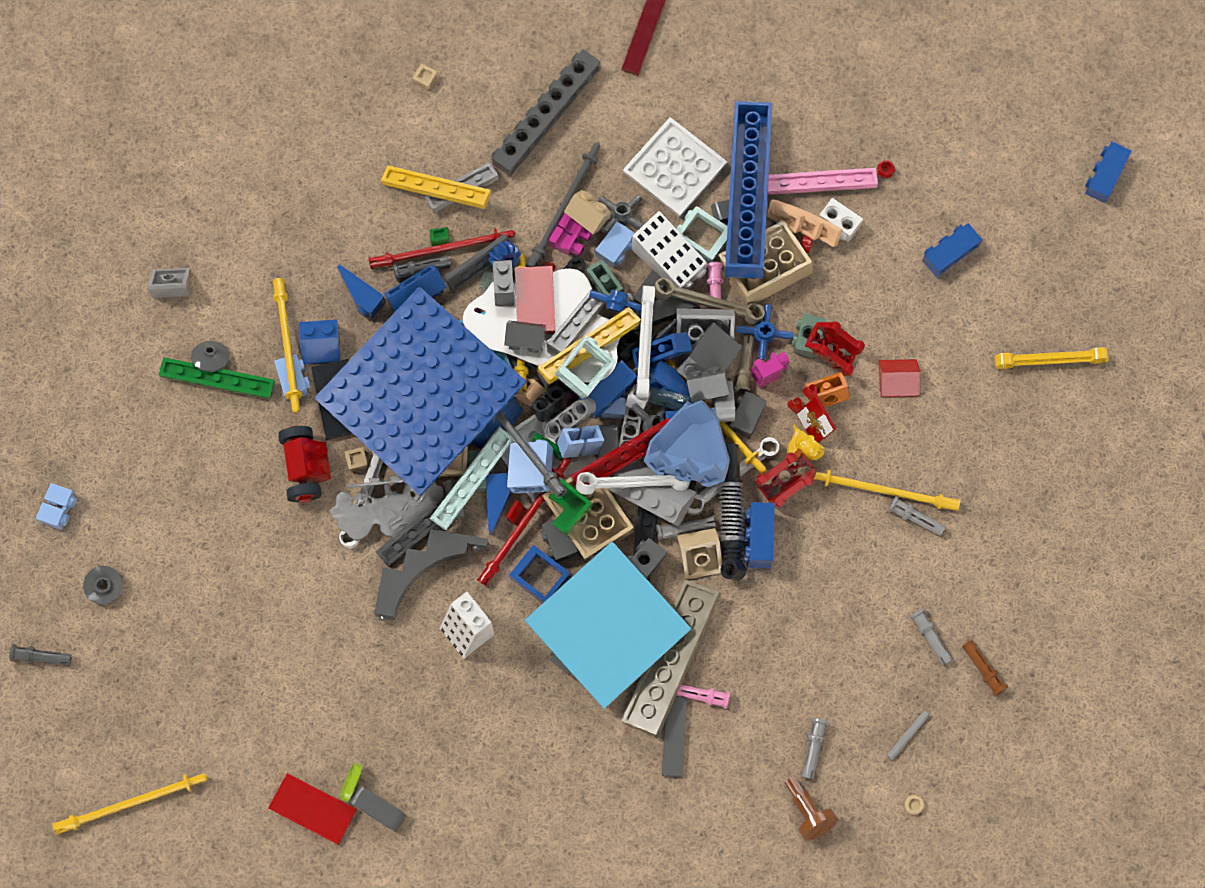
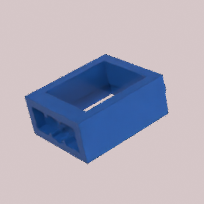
M535 545L528 550L509 574V578L542 604L570 580V572ZM537 556L562 575L546 596L521 578Z

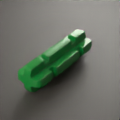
M536 433L533 436L532 442L546 440L553 447V455L555 454L559 460L564 459L557 444L548 438L544 439L540 433Z

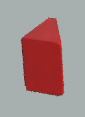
M516 500L506 515L507 521L517 526L528 510Z

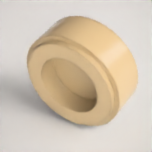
M910 795L904 801V809L910 815H918L924 809V801L918 795Z

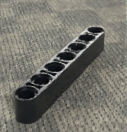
M629 331L620 337L617 345V364L621 360L624 363L633 357L632 349L639 347L638 335L635 332ZM559 381L533 402L535 416L538 421L547 422L580 398V396L562 381Z

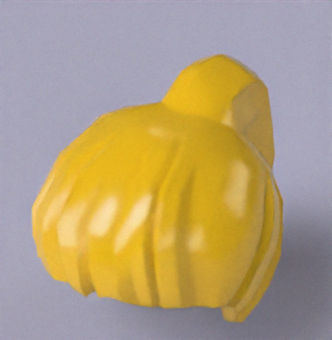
M795 424L793 425V436L787 446V453H794L800 448L809 461L823 457L825 449L814 440V436L807 435L804 431L797 428Z

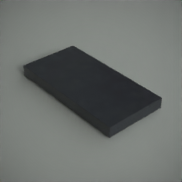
M349 359L311 367L317 394L348 363ZM319 403L326 440L353 434Z

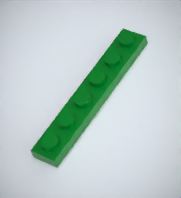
M163 357L159 371V377L266 399H271L275 385L274 379L225 369L205 372L196 368L193 363Z

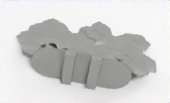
M397 475L387 476L388 480L382 481L377 477L368 478L369 482L345 485L347 488L360 487L362 491L355 497L351 496L350 493L340 492L336 496V505L330 509V513L333 518L337 519L338 527L342 531L347 532L355 541L368 535L374 524L381 526L383 534L393 537L433 502L439 505L444 500L443 487L437 486L433 482L420 496L403 479H399ZM405 482L403 493L399 494L390 491L389 484ZM384 484V497L375 499L369 495L370 486ZM410 491L415 493V497H411ZM363 496H365V502L362 507H357L359 499L362 500ZM352 499H355L354 504H351ZM436 526L433 530H438L439 526Z

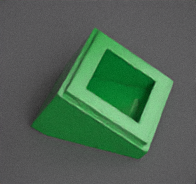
M448 227L429 230L431 247L450 243Z

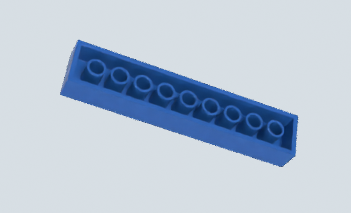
M735 101L725 277L763 279L772 103Z

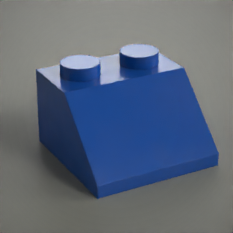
M337 319L299 322L300 347L304 365L331 363L341 360L340 332Z

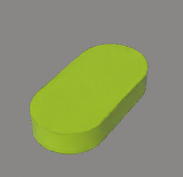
M356 762L352 764L340 792V800L345 802L350 800L362 771L361 764Z

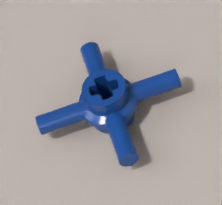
M593 290L590 291L589 298L607 302L606 309L620 313L624 308L628 307L634 311H642V305L627 301L628 294L611 290V294L606 295Z
M769 304L764 305L765 314L762 322H759L755 327L737 325L736 333L754 335L755 339L760 342L758 359L761 358L762 361L766 360L768 343L772 342L775 338L793 340L794 332L776 330L775 326L770 323L772 305ZM763 330H767V335L763 334Z

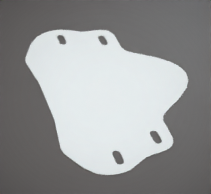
M562 269L553 272L555 331L559 329L586 294L592 290L589 280L578 270ZM493 281L483 295L467 306L463 315L464 326L488 348L513 355L538 366L557 355L558 353L547 347V342L554 334H546L544 349L539 350L538 353L529 352L528 348L511 350L509 346H504L507 321H517L515 282H513L514 305L495 306ZM478 307L480 309H483L486 311V314L481 315L479 313H476L474 311V308ZM597 313L575 342L609 319ZM620 338L602 349L611 353L615 363L601 380L608 377L615 369L617 364V345ZM591 356L570 371L583 383H588L604 364L599 362L594 356Z

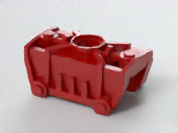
M837 321L816 322L805 347L811 349L812 353L819 355L832 365L834 370L842 372L843 376H850L854 370L852 363L855 356L863 352L865 343L861 340H856L844 331ZM818 329L823 332L824 338L820 339V334L817 333ZM829 344L833 346V352L828 348ZM840 349L848 351L851 354L850 357H843Z
M798 448L794 453H787L785 459L767 473H760L753 482L769 503H775V506L781 507L785 504L786 499L805 485H812L817 471L800 448ZM801 455V457H800V459H799V461H798V464H796V465L792 464V463L795 462V461L799 458V456ZM808 465L811 467L804 474H796L799 467H806ZM782 471H788L791 476L788 480L784 481L780 479L779 474ZM771 479L772 483L765 484L768 480ZM781 485L780 491L770 498L768 495L771 492V488Z

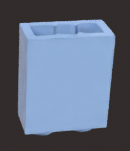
M546 440L525 441L549 472H552L553 447ZM510 443L507 483L512 493L550 492V487L543 483V475L517 443Z

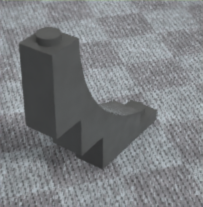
M430 529L426 551L407 548L403 571L383 568L374 611L375 616L380 621L390 622V619L395 620L403 597L420 576L441 563L466 557L468 547H471V550L476 552L487 550L488 539Z

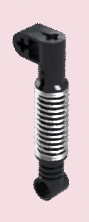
M725 444L730 462L725 481L718 484V490L721 491L719 493L721 495L719 503L722 504L719 506L722 508L719 510V512H722L719 515L722 516L719 519L722 521L720 523L722 525L720 527L722 529L720 534H725L720 536V544L725 549L723 554H726L723 556V559L726 560L723 561L720 572L725 579L739 581L746 575V566L743 564V560H740L743 558V555H740L742 554L740 549H742V545L745 543V537H743L745 529L742 528L744 527V524H742L744 516L741 515L744 513L742 511L744 503L741 502L743 501V490L741 489L743 481L740 479L739 445Z

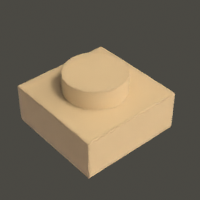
M421 63L412 77V81L429 89L438 73Z
M363 447L345 451L349 471L368 467Z

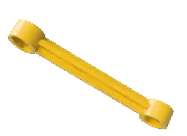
M1100 347L1089 351L1020 355L1000 353L995 355L994 359L996 369H1009L1014 366L1078 362L1101 364L1109 361L1107 348Z

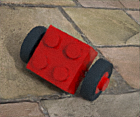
M292 426L279 431L278 438L280 444L284 447L288 481L299 483L287 489L288 501L306 503L321 497L322 491L319 483L331 479L326 442L313 440V430L308 426Z

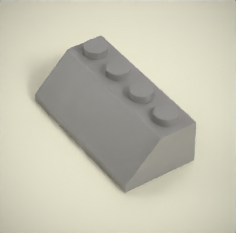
M634 461L617 471L614 477L656 476L657 474L649 467ZM671 485L608 488L613 493L678 527L697 492L689 488L683 491L676 490Z

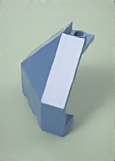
M703 400L693 404L687 401L649 442L644 460L647 466L657 475L663 476L665 473L675 476V479L686 482L691 480L702 482V485L707 487L724 482L730 459L715 407L710 409Z

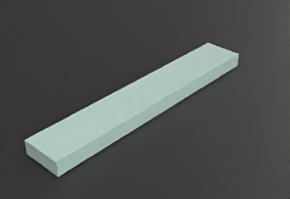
M500 426L496 429L430 517L442 529L447 530L509 447L510 443H512L514 439Z

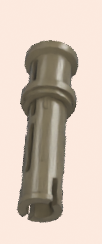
M743 336L740 367L735 374L737 382L733 390L740 394L751 392L749 383L753 374L750 369L755 338L750 336L749 343L748 336Z

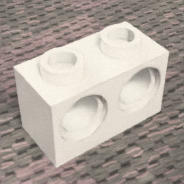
M833 198L819 215L820 218L842 228L840 240L845 239L847 242L856 233L863 221V218ZM834 214L836 218L830 219L827 215ZM848 224L851 226V229H845L842 225Z

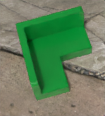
M561 479L560 482L567 489V492L560 498H557L553 492L550 499L564 510L552 525L568 537L592 509V502Z

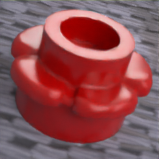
M882 161L877 166V173L880 177L890 178L895 172V166L891 161Z

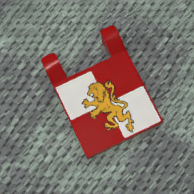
M811 384L809 389L805 387L802 390L803 394L811 401L802 407L801 399L796 397L794 400H789L787 406L796 413L807 434L814 436V440L820 443L834 432L836 427L817 395V387Z

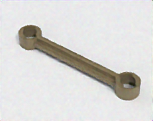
M660 278L655 284V297L660 300L674 297L714 309L734 310V314L743 316L745 321L751 325H757L761 322L765 314L764 308L758 303H751L745 306L674 286L673 282L668 278ZM659 285L666 286L669 289V292L664 293V291L660 289ZM750 310L757 311L760 317L754 318L755 316L751 314Z

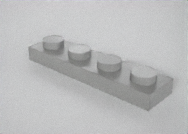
M489 162L454 181L483 188L499 180V176ZM428 195L424 196L433 213L454 203L453 201Z
M589 291L549 339L547 347L556 353H560L572 345L606 302L589 298Z

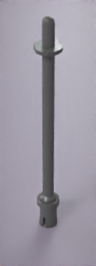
M598 142L593 144L588 154L584 153L582 155L585 161L540 244L533 247V253L526 263V267H538L542 258H545L547 254L545 248L549 243V238L562 219L566 207L576 193L590 165H596L597 163L595 156L600 149Z
M500 411L495 417L543 475V483L551 488L557 498L562 497L567 492V489L557 479V474L549 472Z

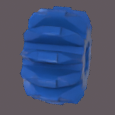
M506 240L503 243L498 242V246H493L494 250L489 252L491 257L488 260L492 268L493 261L512 260V268L516 267V263L521 262L519 259L521 254L517 246Z

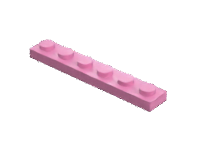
M876 168L773 174L768 176V195L877 188L878 186Z

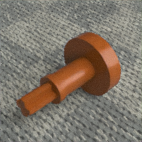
M790 777L785 781V785L794 797L792 799L793 803L798 807L806 820L798 830L805 841L820 837L837 823L838 818L832 809H825L819 812L811 800L808 791H803L795 777Z

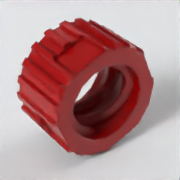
M803 236L801 246L806 254H809L813 239Z

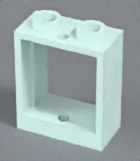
M696 206L693 211L689 210L684 218L686 221L683 225L679 224L676 229L707 263H711L717 259L718 254L727 245L728 226ZM696 217L722 232L710 251L684 236V233Z
M585 336L553 374L583 399L591 393L615 363V360L610 352L602 350L598 346L596 340ZM582 347L604 364L588 385L566 368Z

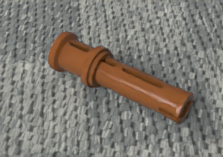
M973 640L968 641L962 646L981 672L983 682L987 683L992 689L994 697L1009 687L998 676L999 672L992 669Z

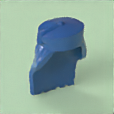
M514 396L501 409V412L513 424L523 412V408ZM494 417L471 443L477 448H483L499 426L506 432L507 430Z

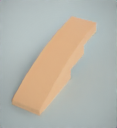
M775 199L771 200L766 215L777 223L784 220L789 229L794 233L801 232L813 240L819 238L832 247L838 245L843 230L810 212Z

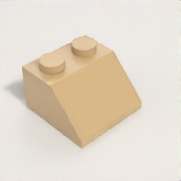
M583 190L573 195L564 211L592 234L601 230L611 219L612 213L603 203L597 202L590 193Z
M715 528L677 535L685 580L721 573L722 557L720 542Z

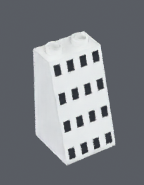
M660 211L632 236V251L662 278L671 280L676 287L689 290L693 286V282L697 278L701 279L707 272V262Z
M468 592L451 603L439 628L463 659L494 636L492 622Z

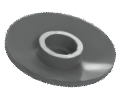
M674 318L651 339V342L670 335L675 326L676 319Z
M216 341L202 342L191 353L193 365L205 372H215L224 368L230 358L227 347Z
M109 566L93 568L88 572L83 582V590L86 597L90 601L102 605L117 599L123 587L120 574ZM107 583L108 587L102 590L101 585Z

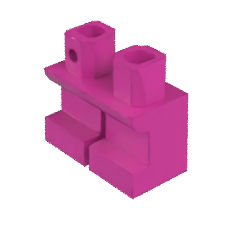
M565 213L549 238V246L568 256L570 253L580 256L584 250V245L578 243L579 238L588 242L593 234Z
M773 352L769 361L763 363L760 358L753 363L751 371L759 388L779 379L782 371L788 368L787 364H789L790 360L785 352L777 356Z

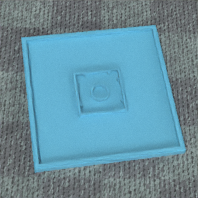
M613 542L608 544L524 620L603 709L691 630L689 625Z

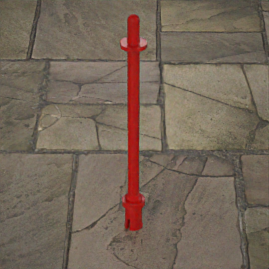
M494 229V234L395 255L386 252L385 255L369 257L370 269L383 266L391 267L394 262L493 242L503 234L508 238L516 236V232L509 230L497 233V229Z
M570 457L564 458L557 469L552 467V472L557 474L558 480L559 478H566L563 473L571 463ZM540 492L494 560L485 564L486 568L477 578L478 582L487 587L494 575L499 573L500 563L545 500L542 495L547 492Z

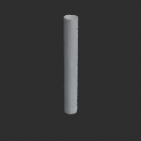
M926 711L920 714L886 755L890 760L897 756L930 715Z

